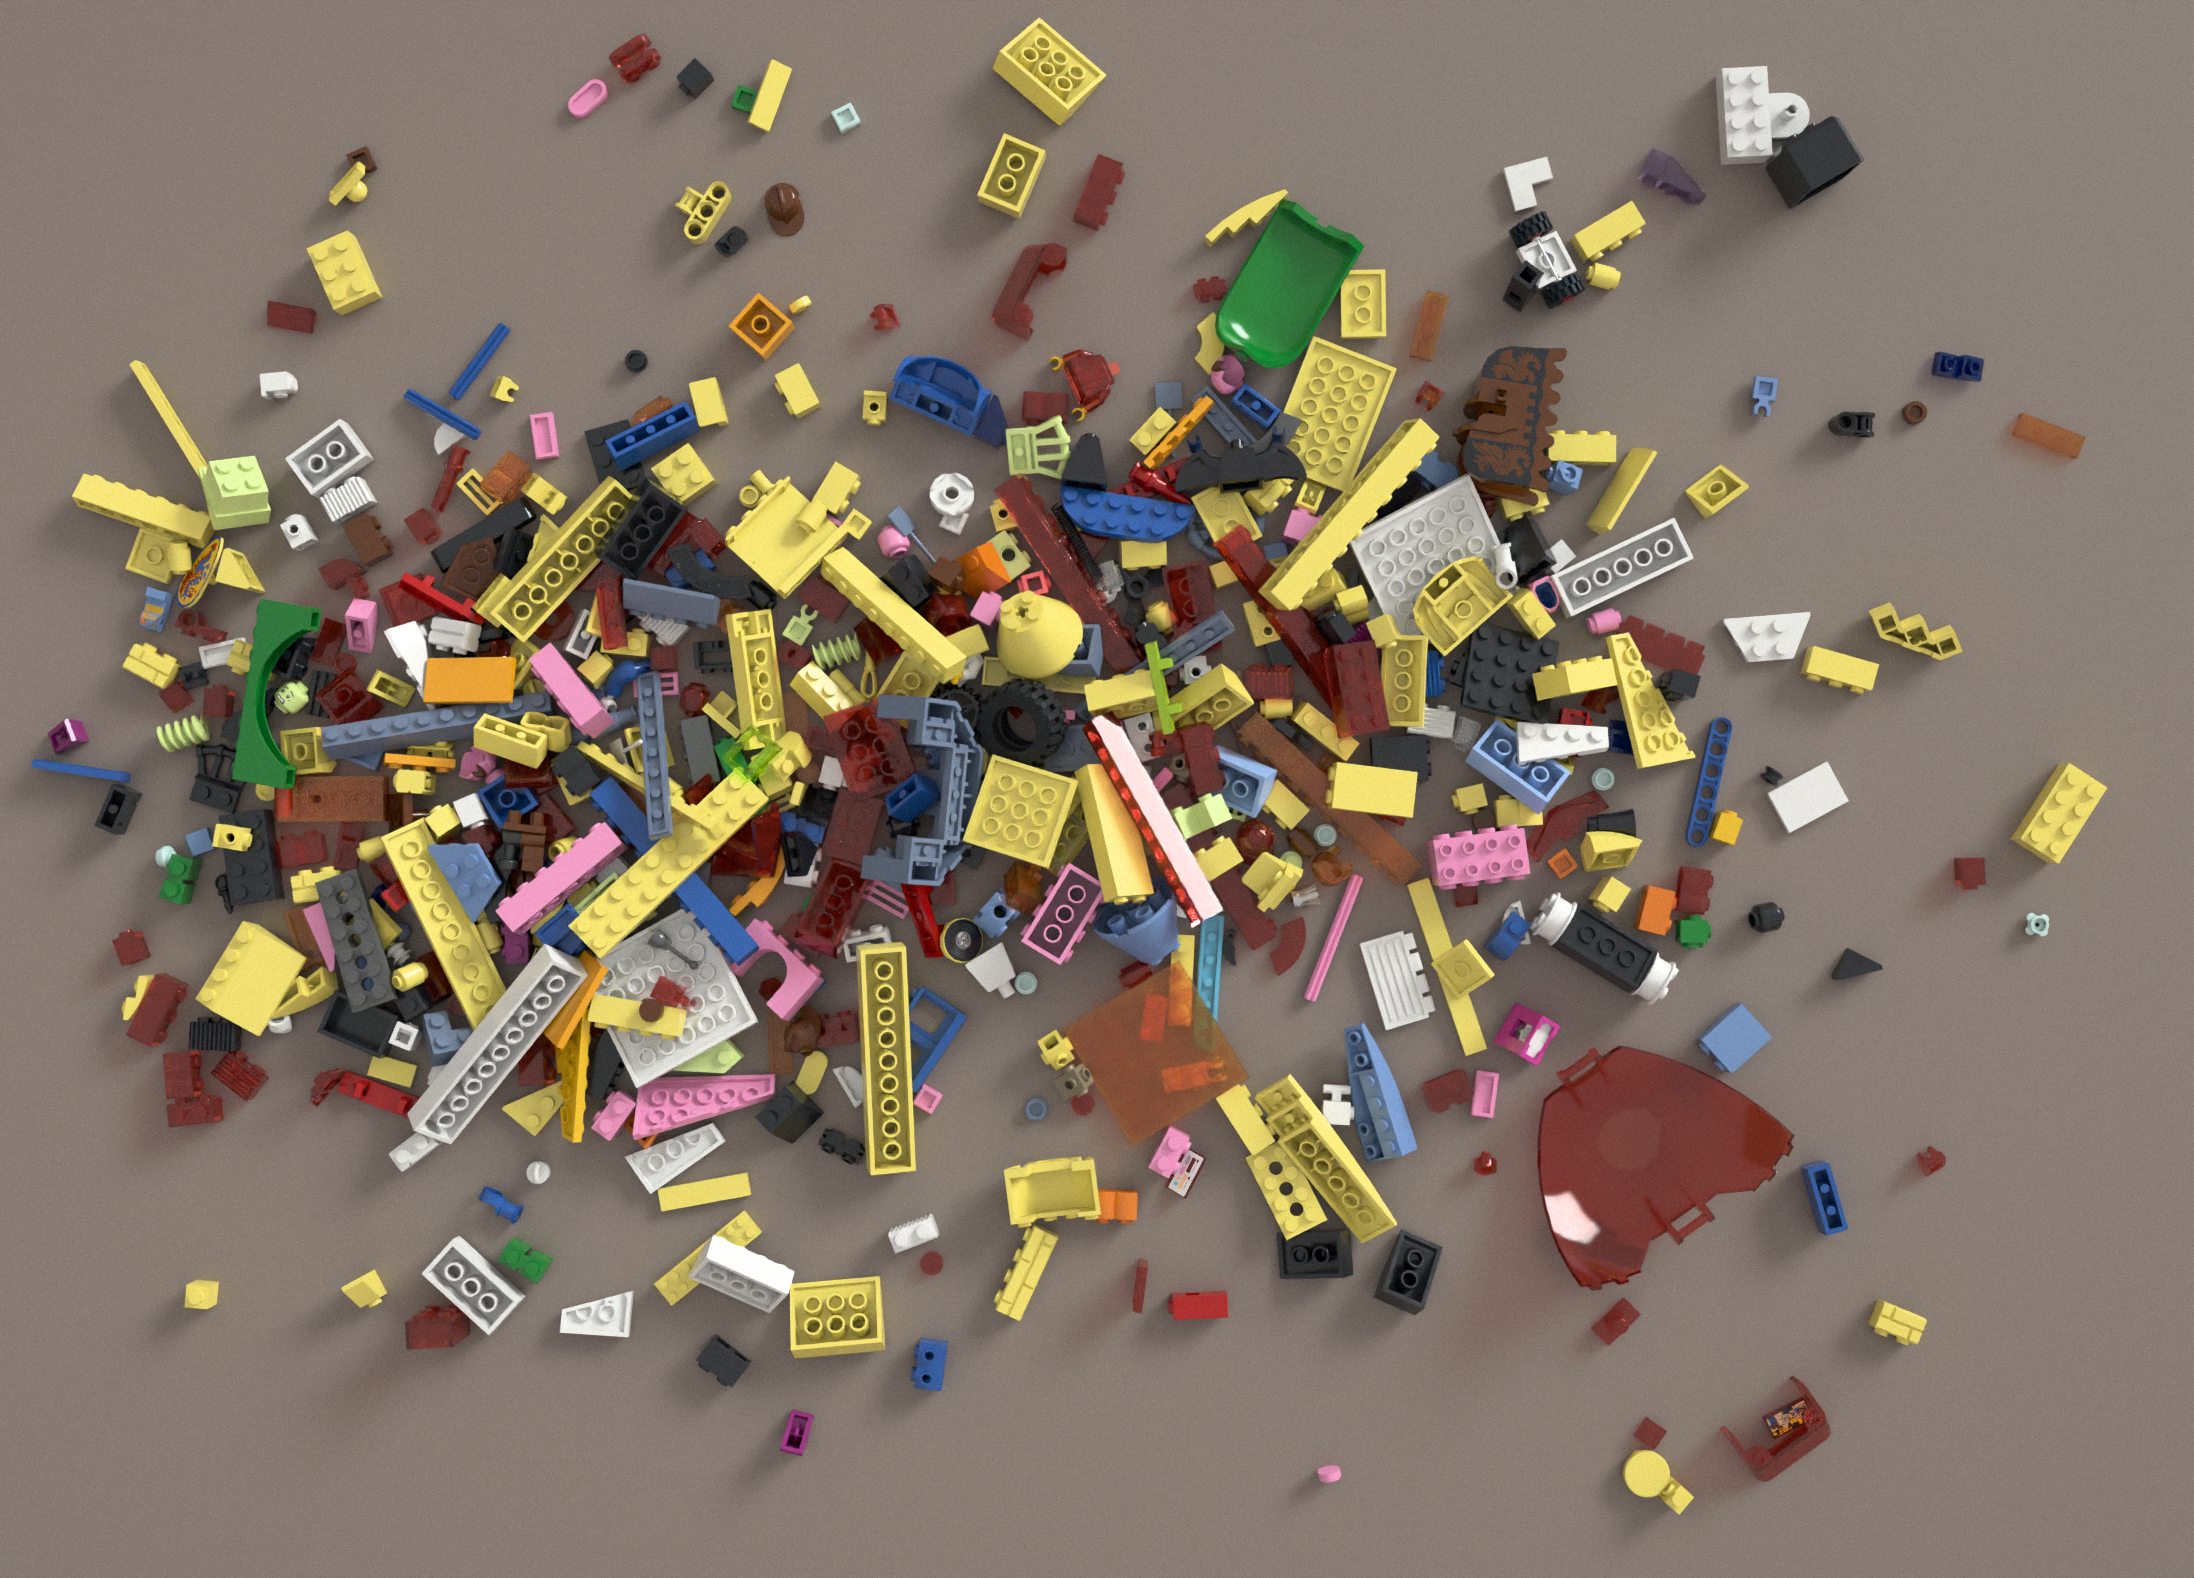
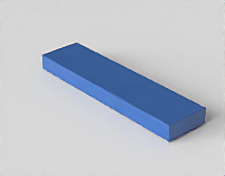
M43 759L32 760L31 766L32 768L130 782L131 776L127 772Z

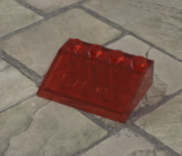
M879 696L823 716L853 803L893 790L915 772L917 773L899 720L877 717Z

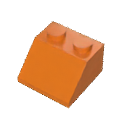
M992 542L978 546L955 559L964 567L963 571L967 577L965 585L961 590L977 601L983 591L989 594L990 591L995 592L1012 582Z

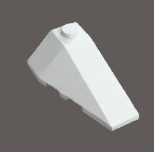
M413 621L384 631L397 657H401L403 661H406V672L409 677L411 676L415 682L418 681L417 690L424 699L427 658H433L431 643L428 642L429 631L424 624L421 625V623ZM426 704L429 710L441 708L440 704Z

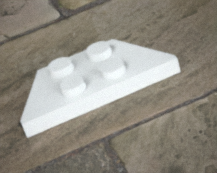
M1810 612L1723 619L1722 624L1733 637L1731 639L1741 650V655L1746 663L1793 659L1810 618Z

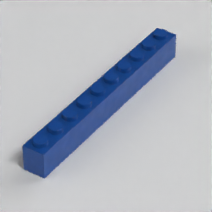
M611 776L590 793L593 799L590 803L598 812L604 811L608 816L605 818L607 823L613 829L617 827L622 832L620 835L621 839L627 846L632 844L637 849L634 853L639 859L660 840L651 841L649 839L647 817ZM695 872L671 894V896L675 894L681 900L678 904L686 913L691 911L696 917L693 921L700 930L705 928L710 933L708 939L715 947L720 945L725 950L722 955L730 964L735 962L739 967L760 949L753 938Z

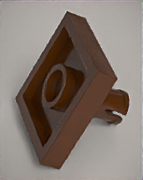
M413 793L388 794L389 833L421 818L424 820L427 818L420 817V815H429L428 809L413 810Z

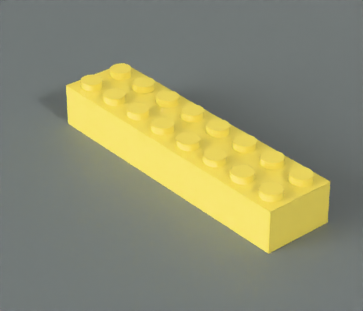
M608 476L485 609L524 643L601 561L597 558L594 549L632 498V495L617 480Z

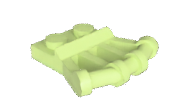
M1060 415L1036 427L1006 429L1010 475L1041 473L1062 480V474L1072 454L1069 451L1068 445L1070 443V436L1067 435L1061 423L1062 418ZM1051 427H1054L1058 437L1036 438V434ZM1056 444L1060 446V452L1038 454L1037 446ZM1060 460L1057 470L1041 466L1039 461Z

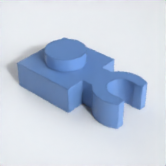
M1761 376L1754 377L1751 400H1757V404L1752 408V416L1758 414V408L1764 409V417L1767 418L1770 415L1771 407L1768 402H1775L1778 379Z

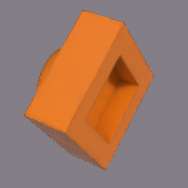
M1563 848L1546 861L1559 880L1578 867V864L1566 848Z

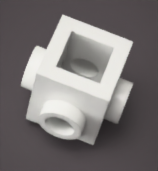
M1195 656L1183 664V667H1179L1180 681H1184L1185 686H1189L1211 671V665H1207L1206 656ZM1192 670H1197L1199 676L1192 675Z

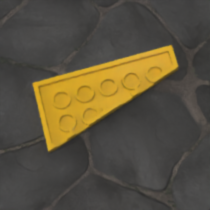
M587 1006L565 1047L560 1049L555 1046L557 1073H561L562 1085L558 1086V1091L564 1101V1106L560 1109L562 1137L573 1143L581 1142L584 1132L583 1113L586 1109V1072L589 1065L588 1045L591 1041L589 1033L591 1021H587L590 1010L589 1006Z

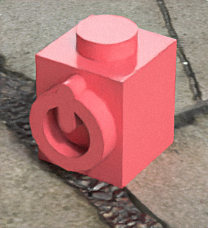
M1043 570L1023 575L1020 580H1017L1020 593L1029 590L1034 594L1047 596L1049 595L1048 589L1052 588L1049 575L1044 576Z

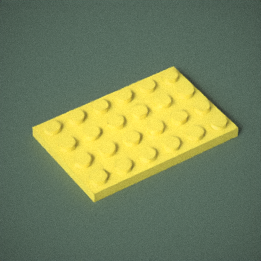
M1313 336L1283 412L1302 419L1297 432L1286 447L1302 462L1307 474L1306 479L1342 493L1351 484L1397 368Z

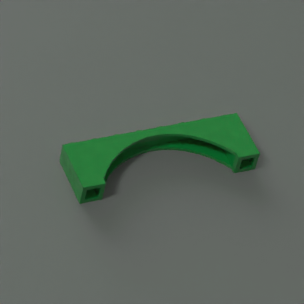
M260 599L256 609L257 622L253 630V648L249 654L250 667L246 675V693L242 699L243 712L239 719L240 731L235 744L236 757L232 764V779L282 789L294 788L297 766L292 765L284 757L270 733L265 714V692L271 671L284 651L305 634L319 630L322 609Z

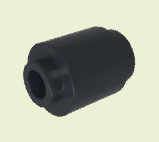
M755 580L751 581L748 585L752 597L746 599L759 610L771 609L772 611L777 605V595L763 583Z

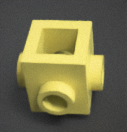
M1057 1030L1052 1031L1037 1041L1043 1051L1040 1054L1046 1065L1051 1063L1056 1071L1075 1059L1071 1053V1050L1074 1049L1067 1037L1063 1039Z

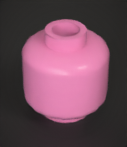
M894 525L885 526L877 537L880 549L887 558L892 560L901 559L910 548L907 535L903 537Z

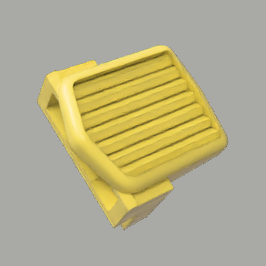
M1263 852L1243 875L1242 882L1258 894L1259 902L1257 907L1265 912L1268 907L1274 910L1284 897L1295 889L1297 882L1302 877L1303 869L1290 862L1286 863L1267 852Z

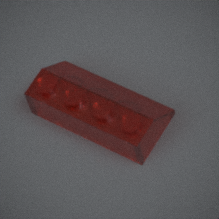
M1206 559L1161 568L1175 640L1217 613ZM1222 639L1198 655L1224 650Z

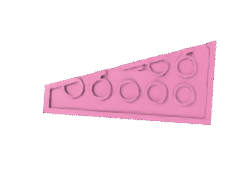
M775 1074L659 1077L638 1088L633 1139H641L774 1099Z

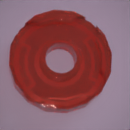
M564 600L552 612L557 615V622L554 625H549L545 620L534 631V634L539 638L553 642L560 641L570 634L575 623V616L571 606Z

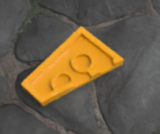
M385 753L383 757V767L403 770V768H412V771L436 769V773L449 774L450 770L455 769L456 759L389 753Z

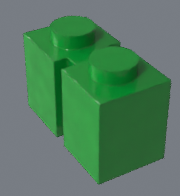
M171 854L166 874L170 876L169 878H164L158 898L178 904H190L196 884L183 882L184 879H198L203 860L182 854Z
M514 1237L507 1243L497 1261L514 1271L520 1268L519 1274L537 1284L544 1278L554 1259L537 1249L529 1256L525 1255L533 1247Z

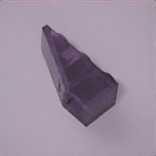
M1652 148L1646 157L1638 179L1648 187H1658L1667 195H1677L1684 198L1683 200L1688 204L1699 205L1706 197L1704 191L1673 156Z

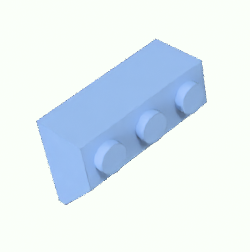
M1217 745L1205 754L1196 792L1202 795L1211 793L1212 797L1221 793L1226 806L1255 818L1272 791L1277 770Z

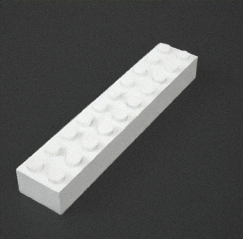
M546 944L541 947L407 1113L414 1131L448 1144L453 1143L588 977L581 960Z

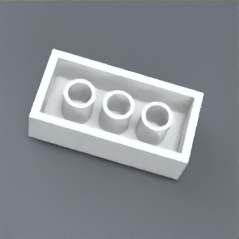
M460 1236L454 1238L422 1273L426 1279L488 1335L493 1333L526 1297Z

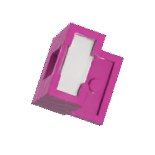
M1515 1003L1493 1042L1529 1063L1538 1066L1544 1056V1051L1551 1039L1555 1037L1560 1025L1537 1012Z

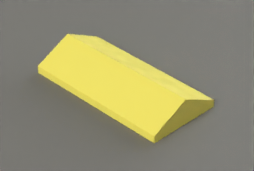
M1401 635L1403 640L1396 642V647L1386 651L1384 648L1382 649L1379 726L1424 727L1428 636Z

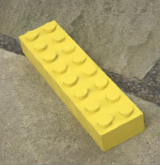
M984 656L982 686L1000 687L1014 679H1026L1024 676L1011 674L1003 666L999 658ZM1055 673L1048 677L1033 680L1034 684L1037 682L1044 684L1046 690L1051 689L1060 693L1086 695L1084 685L1090 684L1091 681L1096 680V677H1074Z
M744 1210L714 1235L723 1237L728 1242L737 1246L745 1247L760 1235L762 1231ZM707 1241L654 1283L671 1306L700 1283L688 1277Z

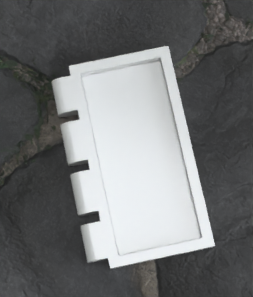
M1398 931L1359 943L1385 1030L1429 1018L1428 1013L1435 1011L1436 1008L1432 995L1425 997L1422 995V993L1428 992L1430 989L1425 973L1416 975V971L1423 970L1419 953L1410 954L1409 950L1417 948L1413 933L1404 934L1403 931Z

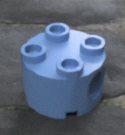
M1001 887L972 921L991 938L995 937L998 939L1008 928L1006 925L1007 921L1010 920L1013 923L1023 911L1022 905ZM994 910L1001 911L1003 918H997L994 915Z

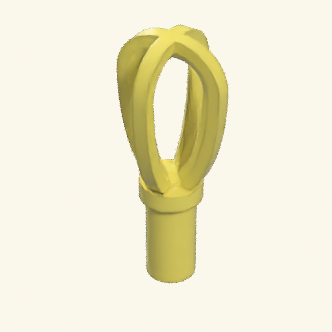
M874 650L865 651L861 694L866 699L875 698L878 693L877 678L874 672ZM869 673H871L873 691L870 695L866 694V681Z

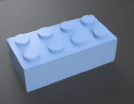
M1498 719L1481 737L1465 760V762L1538 815L1571 773L1552 758L1546 759L1545 762L1536 763V761L1527 762L1526 765L1518 766L1516 732Z

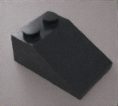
M916 554L901 559L879 578L915 611L941 592L937 585L933 584L930 580L928 572Z
M1350 1229L1304 1231L1286 1240L1283 1233H1277L1280 1279L1345 1278L1354 1275Z
M1400 1230L1379 1278L1374 1298L1413 1315L1421 1312L1425 1308L1443 1247L1405 1230Z

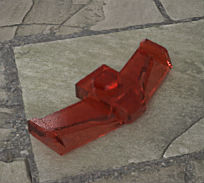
M1593 790L1561 805L1554 806L1547 812L1543 819V825H1538L1527 839L1528 852L1539 863L1558 837L1563 842L1568 841L1583 829L1578 821L1609 808L1608 804L1598 792Z

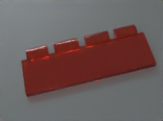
M1631 615L1628 616L1626 623L1622 621L1616 635L1629 633L1642 656L1641 659L1667 670L1678 669L1698 674L1705 655H1702L1704 645L1689 640L1686 647H1683L1686 638L1669 631L1664 639L1662 637L1665 629L1651 623H1647L1645 629L1642 630L1644 621Z

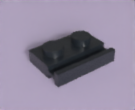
M506 527L492 570L514 577L528 562L529 552L534 545V536Z
M809 784L797 810L796 819L800 817L805 818L806 822L827 828L841 793L822 787L816 789L812 787L813 785Z

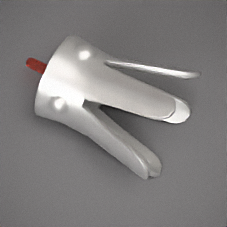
M1316 882L1301 890L1291 891L1293 899L1286 902L1293 901L1295 909L1306 905H1321V903H1318L1320 899L1316 898L1319 896L1318 892H1313L1317 888L1315 886Z

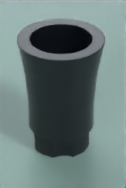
M1632 808L1620 812L1596 814V816L1587 817V832H1614L1636 838L1634 810Z

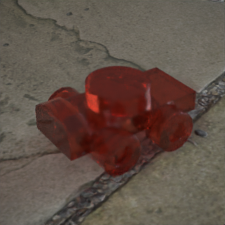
M1213 276L1207 282L1205 278L1198 279L1197 284L1193 285L1195 298H1200L1201 303L1209 302V296H1213L1214 300L1223 299L1222 294L1227 293L1225 280H1219V276Z

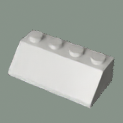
M713 1235L704 1245L688 1278L770 1313L788 1295L795 1271L788 1269L785 1265L768 1260L765 1256L750 1252L743 1246L730 1243L723 1237Z

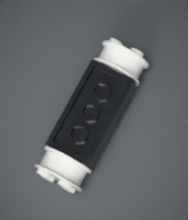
M1559 892L1553 893L1549 899H1544L1539 907L1541 913L1531 922L1530 929L1532 930V935L1539 934L1548 940L1550 946L1631 995L1637 994L1646 999L1647 1005H1652L1658 998L1662 1000L1668 992L1667 985L1678 973L1674 962L1668 963L1659 957L1658 950L1583 904L1567 902L1560 897L1561 894Z

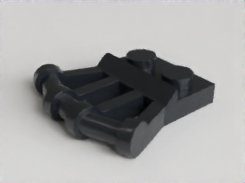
M224 744L216 746L196 745L198 774L195 776L196 780L189 800L234 814L244 785L247 783L240 780L233 783L232 764L235 761L236 749H229ZM206 755H216L209 775L207 774ZM228 757L231 758V762L224 780L218 778L224 758Z

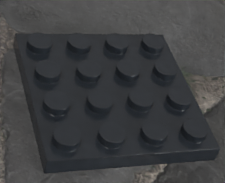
M1483 622L1470 634L1459 707L1518 722L1548 724L1551 698L1537 700L1532 674L1541 672V667L1554 665L1556 668L1559 642L1542 637L1538 640L1531 634Z

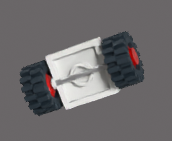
M1542 211L1519 222L1509 230V233L1516 247L1519 248L1516 253L1521 263L1523 264L1527 260L1544 273L1536 291L1550 285L1541 292V295L1548 308L1551 309L1578 296L1585 290V287L1578 273H1575L1577 270L1557 231L1542 237L1553 229V225L1546 212Z

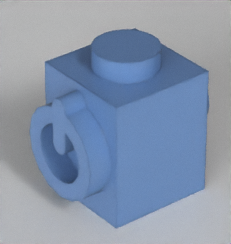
M1557 460L1551 464L1549 469L1545 470L1544 478L1548 481L1549 489L1568 496L1578 490L1583 469Z

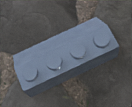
M624 578L623 608L630 610V615L642 617L643 613L652 614V619L665 621V617L673 618L674 623L687 625L689 621L696 623V627L703 629L717 626L721 599L715 595Z

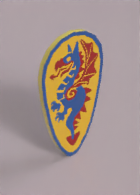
M217 536L209 542L192 562V569L187 570L188 573L182 576L177 589V602L180 606L184 608L192 607L200 599L208 583L211 585L217 583L213 572L222 552L224 543L222 537Z

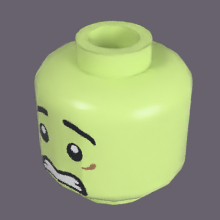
M286 681L275 692L274 697L276 700L274 703L285 714H296L309 702L307 695L309 690L300 681L297 683Z

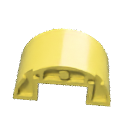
M1081 1157L1056 1158L1030 1162L1021 1168L1020 1165L1005 1169L1004 1176L1011 1225L1017 1224L1019 1228L1031 1226V1222L1038 1218H1044V1221L1057 1220V1216L1066 1215V1219L1084 1216L1085 1220L1099 1218L1098 1215H1101L1094 1158L1085 1157L1086 1160H1082Z

